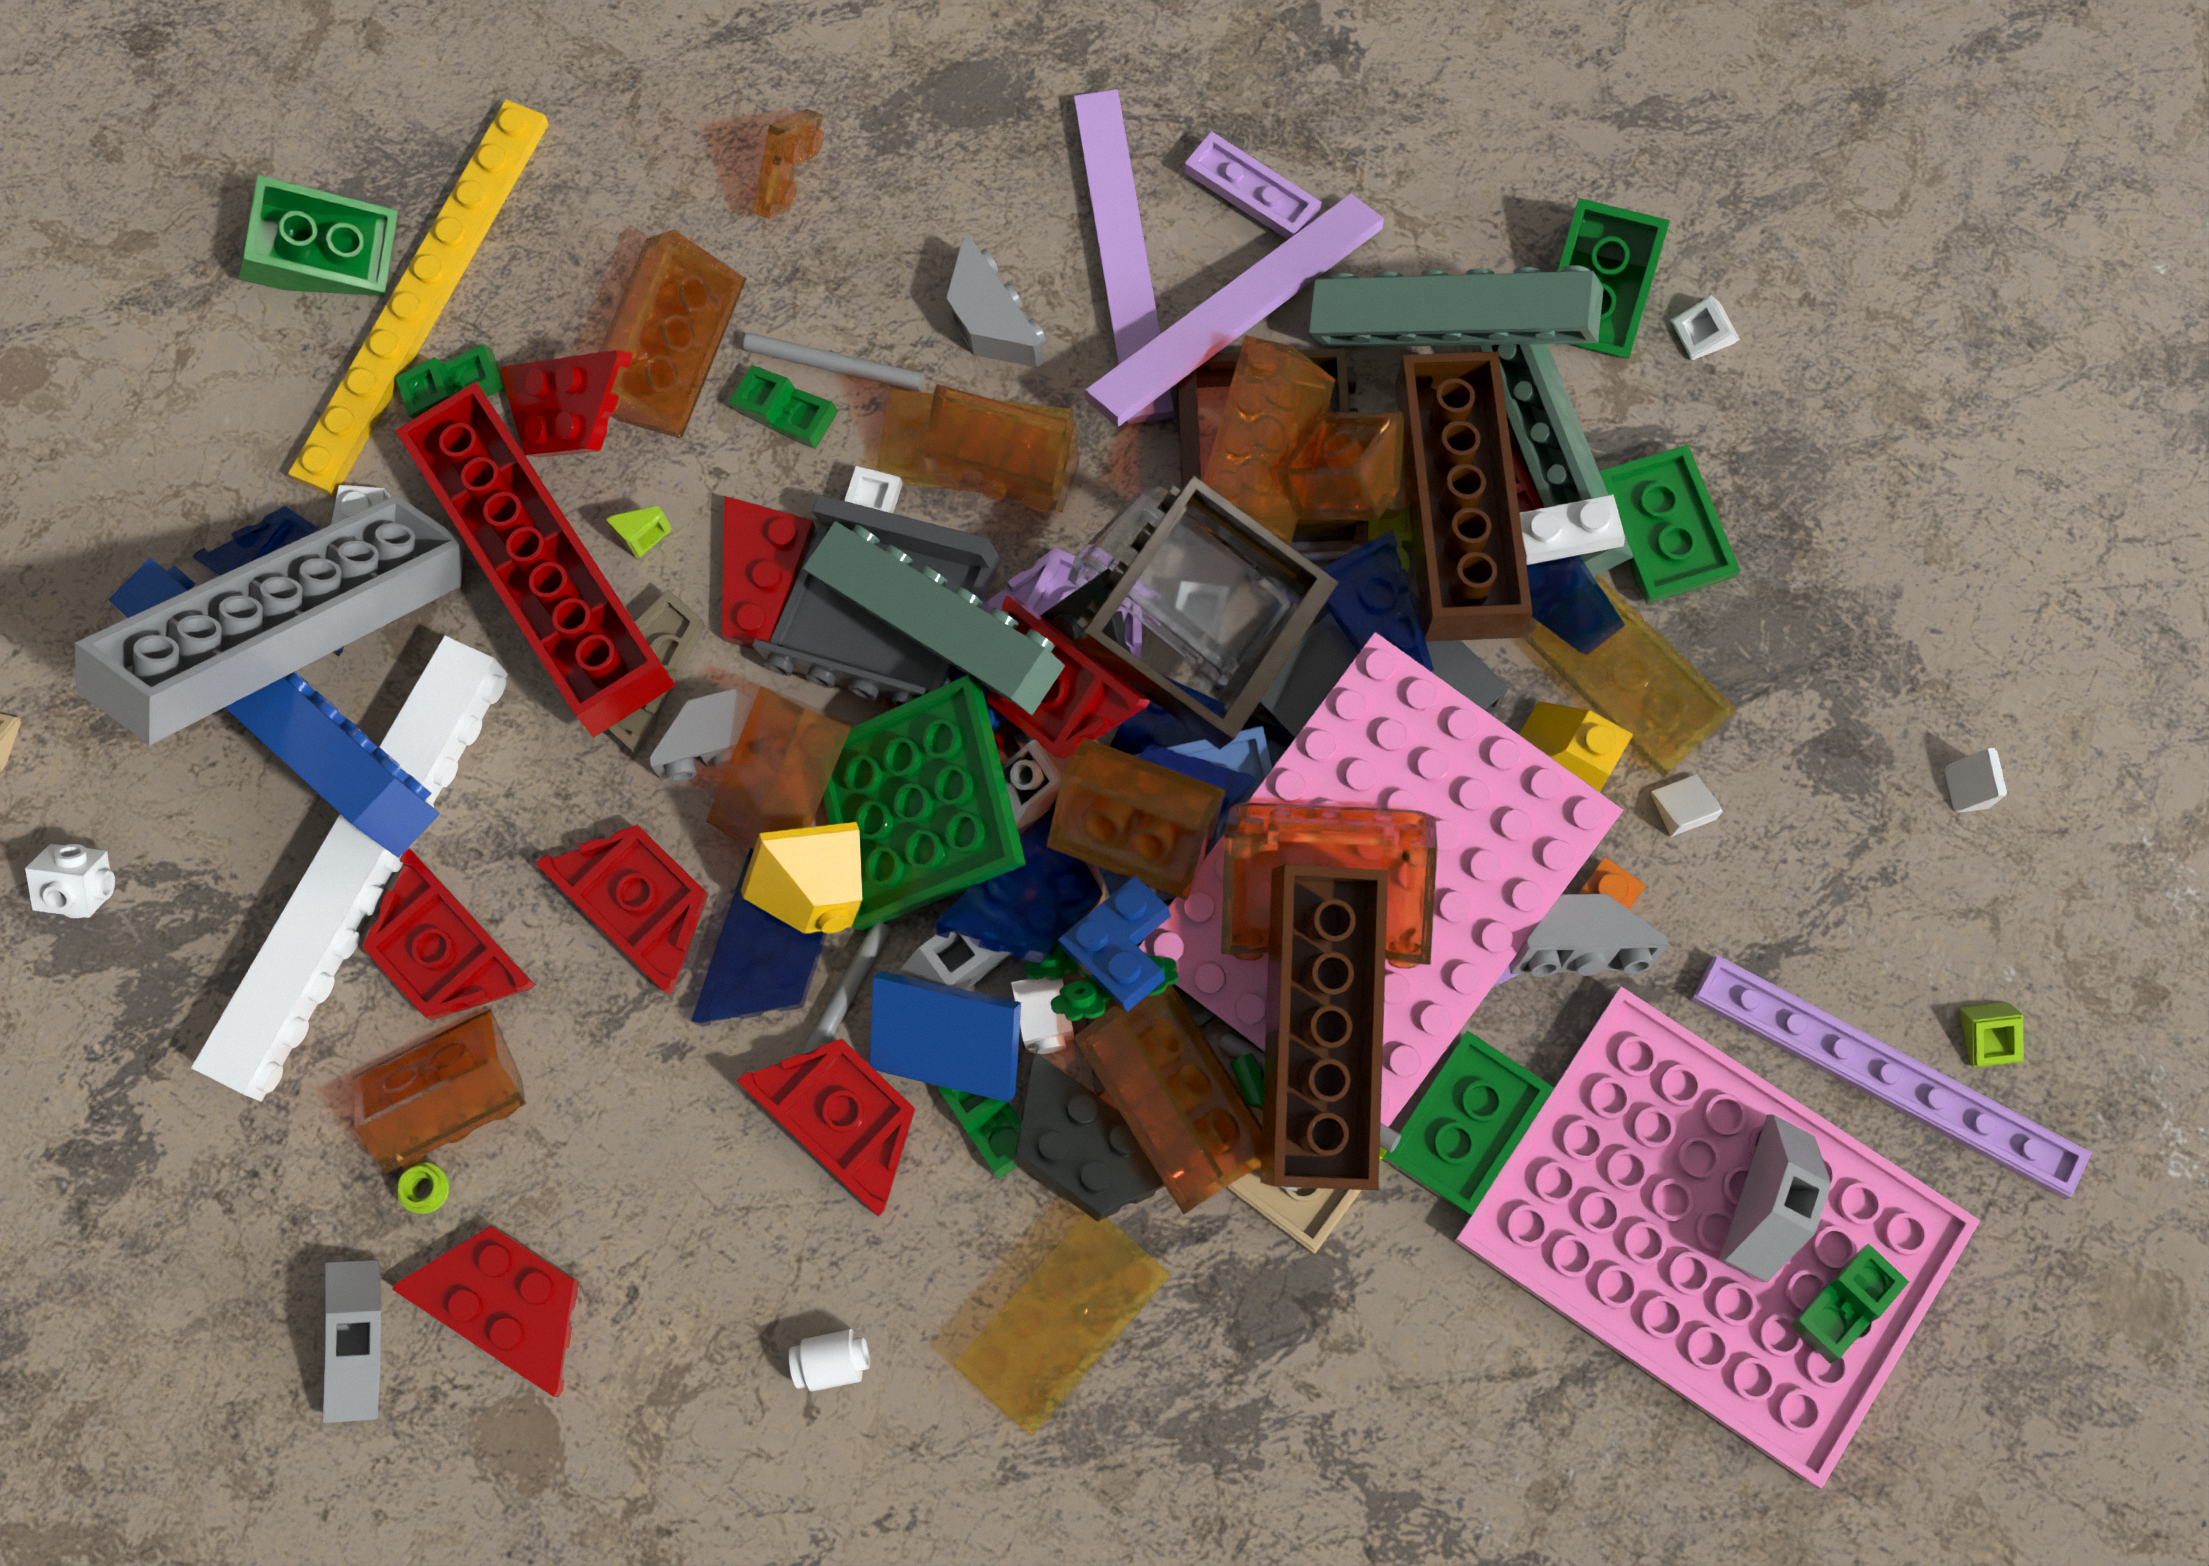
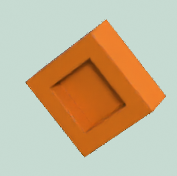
M1604 857L1578 894H1608L1627 909H1630L1647 885L1607 857Z

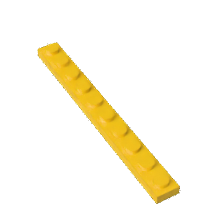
M507 99L504 101L288 472V475L295 482L335 498L339 485L343 484L398 388L396 377L408 371L546 131L549 123L545 114Z

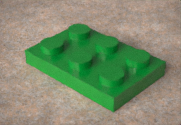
M1689 445L1599 471L1608 494L1614 495L1622 528L1634 556L1628 561L1646 605L1737 577L1741 570Z
M1467 1030L1400 1131L1401 1139L1392 1153L1387 1151L1383 1159L1470 1217L1554 1087Z

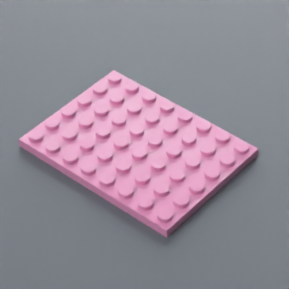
M1375 632L1168 907L1171 917L1150 933L1139 948L1147 956L1152 955L1160 958L1169 957L1174 959L1177 964L1176 972L1179 977L1178 982L1175 984L1265 1052L1272 869L1284 864L1388 870L1381 1123L1389 1127L1520 951L1525 941L1540 921L1543 920L1623 812V809Z
M1621 986L1610 1000L1472 1216L1469 1217L1454 1241L1812 1487L1822 1489L1981 1220ZM1774 1114L1815 1136L1831 1181V1186L1816 1233L1768 1282H1760L1719 1261L1766 1117L1767 1115ZM1869 1243L1909 1283L1881 1317L1869 1323L1843 1356L1830 1364L1790 1324L1838 1271L1863 1246Z

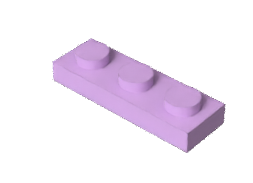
M1212 131L1185 162L1184 173L1287 240L1309 225L1321 211V201Z

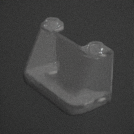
M1146 486L1140 488L1076 556L1067 579L1080 588L1107 568L1112 572L1120 561L1129 565L1137 553L1130 545L1147 522L1155 527L1164 513L1158 510L1157 507L1168 491L1159 486H1155L1153 489ZM1185 513L1120 604L1184 656L1185 660L1182 664L1189 670L1196 663L1198 665L1197 670L1203 675L1198 685L1215 699H1217L1290 609V603L1286 598L1289 592L1282 583L1270 576L1264 578Z

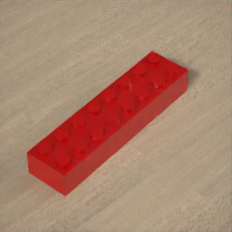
M474 382L395 430L573 713L593 738L676 686L477 382Z

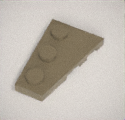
M667 590L635 621V624L675 683L705 624L697 614L670 590ZM671 689L607 729L635 756L640 751Z

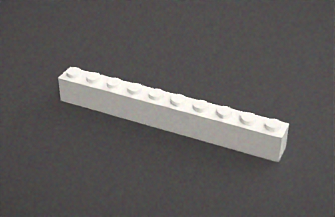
M444 636L380 745V748L397 761L404 771L412 775L432 793L425 801L433 808V803L442 788L447 787L456 776L458 760L466 746L473 744L478 738L482 728V718L490 704L496 703L502 696L506 686L505 678L508 675L495 658L447 636ZM341 814L338 816L191 1067L192 1069L261 1102L266 1093H270L275 1089L283 1075L282 1065L292 1048H296L304 1040L309 1029L308 1020L316 1006L324 1002L330 995L335 982V973L342 961L349 958L356 950L360 940L359 932L368 916L375 914L380 908L385 896L384 888L394 872H398L404 866L400 862L403 854L397 858L353 826Z

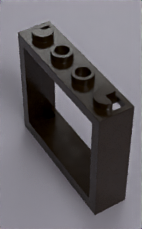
M1345 348L1217 353L1177 383L1181 489L1193 476L1201 480L1197 388L1329 383L1338 514L1251 518L1285 543L1354 540L1357 523H1364V496L1355 495L1354 480H1361L1362 461L1361 452L1352 451L1351 437L1358 436L1359 416L1357 408H1349V394H1355L1356 373H1354V367H1347ZM1187 512L1183 514L1184 547L1230 545Z
M1193 476L1181 490L1173 485L1157 507L1164 515L1155 527L1147 522L1134 539L1130 547L1137 551L1136 555L1129 565L1120 561L1108 576L1103 586L1109 589L1110 592L1101 605L1092 600L1082 613L1076 625L1083 630L1073 644L1220 750L1236 738L1339 582L1197 477ZM1185 512L1299 595L1219 716L1102 632Z

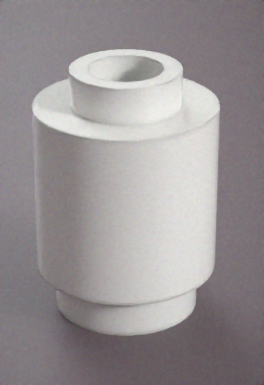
M849 1329L802 1339L801 1345L790 1347L789 1365L795 1387L797 1389L808 1387L813 1392L861 1382L862 1370L870 1368V1357L866 1340L864 1338L857 1339L855 1332Z

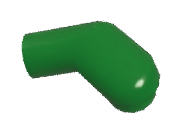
M1253 1053L1232 1060L1230 1065L1245 1101L1249 1106L1263 1111L1264 1077Z

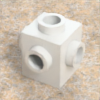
M50 844L25 868L33 911L63 914L70 918H90L112 896L115 888V876L110 871L107 851L89 849L79 844Z

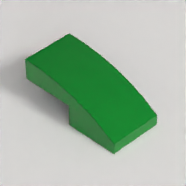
M484 343L446 363L433 357L396 377L408 416L412 419H415L474 382L478 383L486 397L505 389L493 350Z
M754 365L750 366L729 400L731 407L775 432L814 449L817 448L838 413L833 402L796 389L789 378Z
M942 1086L938 1088L998 1179L1019 1166L1014 1162L1021 1120L1009 1102Z
M1868 1243L1820 1290L1790 1326L1831 1364L1843 1356L1869 1323L1881 1317L1909 1281Z

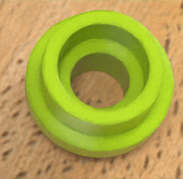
M426 1162L414 1164L407 1168L399 1178L397 1184L398 1200L406 1210L421 1215L432 1213L445 1203L450 1189L449 1179L446 1173L434 1164ZM429 1180L432 1184V1191L427 1197L420 1198L417 1192L418 1186L421 1182Z

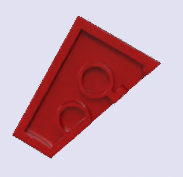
M724 497L722 637L725 642L756 650L752 646L755 639L766 643L770 642L795 586L816 528L813 520L731 497Z

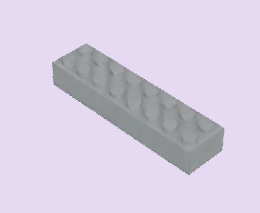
M395 495L75 642L76 692L150 746L461 587L466 542Z

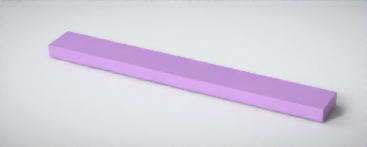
M1116 89L1075 95L1074 104L1119 365L1160 335V328L1119 92ZM1170 389L1127 420L1128 424L1174 418Z
M1349 194L1085 389V400L1117 427L1121 426L1382 230L1384 217L1353 194Z
M1717 954L1711 958L1690 1001L2064 1200L2072 1198L2092 1154L2087 1149Z

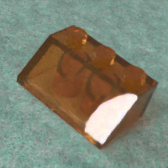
M937 384L933 394L923 454L927 473L935 481L946 486L957 487L959 484L976 488L979 493L992 499L1000 500L1005 496L1022 501L1026 507L1038 512H1048L1049 509L1063 512L1079 465L1076 422Z
M761 685L705 822L752 849L755 848L759 833L810 827L853 722Z
M1084 737L1062 773L1047 847L1129 879L1136 876L1145 885L1188 900L1214 834L1226 790Z
M491 1009L353 1076L355 1130L385 1174L400 1166L413 1165L425 1154L447 1143L459 1142L466 1138L471 1131L493 1120L505 1119L511 1116L519 1107L526 1104L522 1077Z

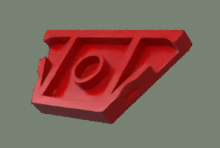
M612 350L500 366V374L524 454L541 458L601 451L608 431V420L614 413L619 399V395L611 392L619 367H630L632 353Z
M1008 595L1005 597L1002 611L1008 612V615L1019 623L1015 630L1026 636L1028 631L1033 629L1050 640L1055 645L1051 653L1065 667L1033 715L1025 712L990 689L987 702L1033 740H1037L1053 756L1066 759L1148 706L1150 702L1148 698L1075 646L1070 638L1022 601Z
M638 824L617 831L608 839H594L578 845L579 849L554 858L550 855L540 858L535 864L649 978L669 995L674 990L708 897L707 892Z
M410 848L404 852L400 860L404 866L393 890H387L380 905L379 919L371 926L362 948L420 1013L432 1021L532 989L536 984L420 857Z
M843 1039L825 1044L808 1053L784 1059L780 1063L756 1072L743 1074L737 1079V1082L865 1205L878 1217L883 1214L916 1109Z
M489 1226L400 1280L393 1287V1291L551 1396L559 1397L562 1393L564 1381L561 1380L565 1350L570 1346L572 1332L570 1317L571 1311L576 1305L579 1281L498 1228Z

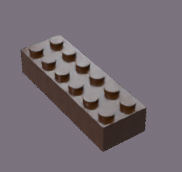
M1471 352L1403 355L1395 382L1424 642L1521 638L1533 612L1499 353Z
M1284 864L1272 869L1260 1183L1273 1187L1379 1191L1388 870Z

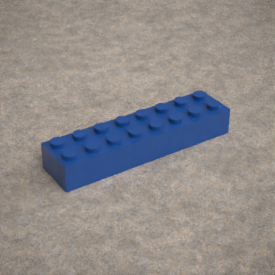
M149 558L108 600L127 618H130L191 590L196 583L174 564L165 570L152 558ZM296 671L225 707L345 819L397 858L439 816L440 813L425 801L432 793L412 775L404 771L400 764L382 748L375 745L369 739V736L348 718H345L330 701L318 691H315Z

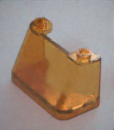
M1242 803L1231 807L1228 813L1224 837L1221 954H1232L1240 960L1252 961L1262 958L1264 953L1269 952L1271 872L1273 868L1290 864L1388 870L1386 960H1388L1391 966L1401 969L1414 968L1419 964L1431 965L1438 850L1436 819L1429 813L1409 809L1276 803Z

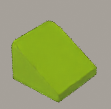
M659 506L621 513L605 519L616 538L637 559L641 558L672 530L668 519Z
M2007 1002L1960 1008V1020L1970 1065L1973 1068L2024 1062L2023 1014Z

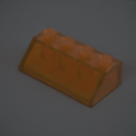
M674 229L645 240L599 352L621 350L632 353L630 367H619L611 392L619 395L611 417L620 422L675 438H681L684 435L746 278Z
M1245 335L1203 483L1291 546L1335 386V379L1291 345ZM1196 520V529L1213 532Z
M1166 985V990L1163 993L1153 996L1147 995L1127 1013L1119 1005L1110 1008L1073 1038L1083 1052L1086 1061L1093 1068L1108 1092L1114 1106L1119 1110L1136 1137L1140 1148L1147 1155L1164 1182L1168 1193L1175 1200L1184 1215L1261 1167L1262 1125L1173 985Z

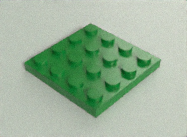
M968 674L812 746L829 825L857 822L859 828L862 902L852 924L853 929L868 930L875 924L885 923L1026 865L981 682L973 675Z

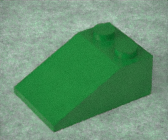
M257 175L238 279L286 291L384 296L398 210Z
M1578 198L1557 272H1560L1562 267L1571 265L1583 266L1590 271H1594L1603 286L1598 343H1575L1572 345L1630 359L1670 220Z

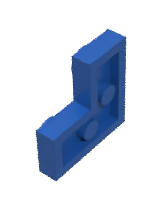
M1134 876L1061 936L1058 941L1062 950L1127 1013L1166 980L1162 969L1137 944L1170 918L1171 914L1168 906L1141 880Z

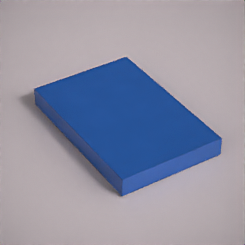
M880 971L873 977L869 1065L875 1071L1009 1102L1016 1092L1021 1002Z

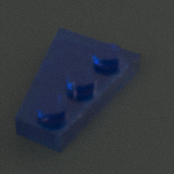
M1393 529L1322 569L1339 582L1324 605L1358 654L1376 632L1426 669L1433 672L1434 668L1419 616L1415 614L1408 591L1409 582L1405 569L1401 567L1396 550L1397 541Z
M1579 555L1526 565L1533 612L1531 616L1578 652L1588 655L1625 626V623Z

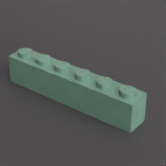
M1576 265L1562 267L1560 272H1542L1533 267H1519L1514 269L1513 273L1495 274L1491 270L1481 268L1470 269L1466 275H1449L1444 271L1426 270L1421 272V276H1403L1397 272L1383 271L1377 273L1376 277L1359 278L1350 273H1335L1331 276V279H1315L1309 334L1323 348L1598 343L1603 286L1594 271Z
M1548 344L1480 345L1482 352L1499 353L1506 412L1544 508L1609 496ZM1625 536L1623 547L1566 557L1565 561L1570 571L1594 578L1634 556Z
M836 521L833 523L803 567L806 572L833 592L966 675H973L982 685L1030 715H1033L1065 667L1051 653L1055 645L1050 640L1033 629H1030L1026 636L1015 629L1019 623L996 607L992 609L990 614L980 609L983 601L961 586H958L955 592L947 589L945 585L948 580L930 567L923 565L920 571L912 568L911 564L914 560L891 544L885 551L879 548L877 545L880 539L860 525L856 524L851 531Z

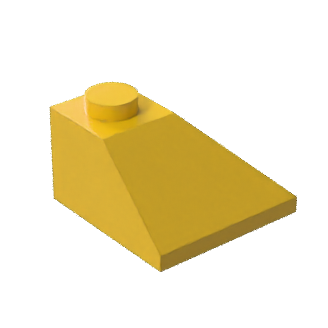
M1541 701L1537 702L1518 734L1598 792L1601 791L1633 736L1629 731L1591 710Z
M857 822L759 833L741 888L743 898L804 934L820 931L831 934L852 927L862 902L860 835Z

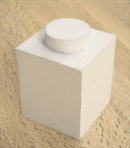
M1046 977L1038 980L1029 978L1011 982L1014 999L1021 1002L1020 1028L1026 1050L1036 1048L1037 1054L1053 1053L1065 1049V1041L1075 1040L1072 1022L1065 1018V1014H1056L1051 1009V1000L1060 995L1059 991L1064 986L1062 978L1056 981H1050Z

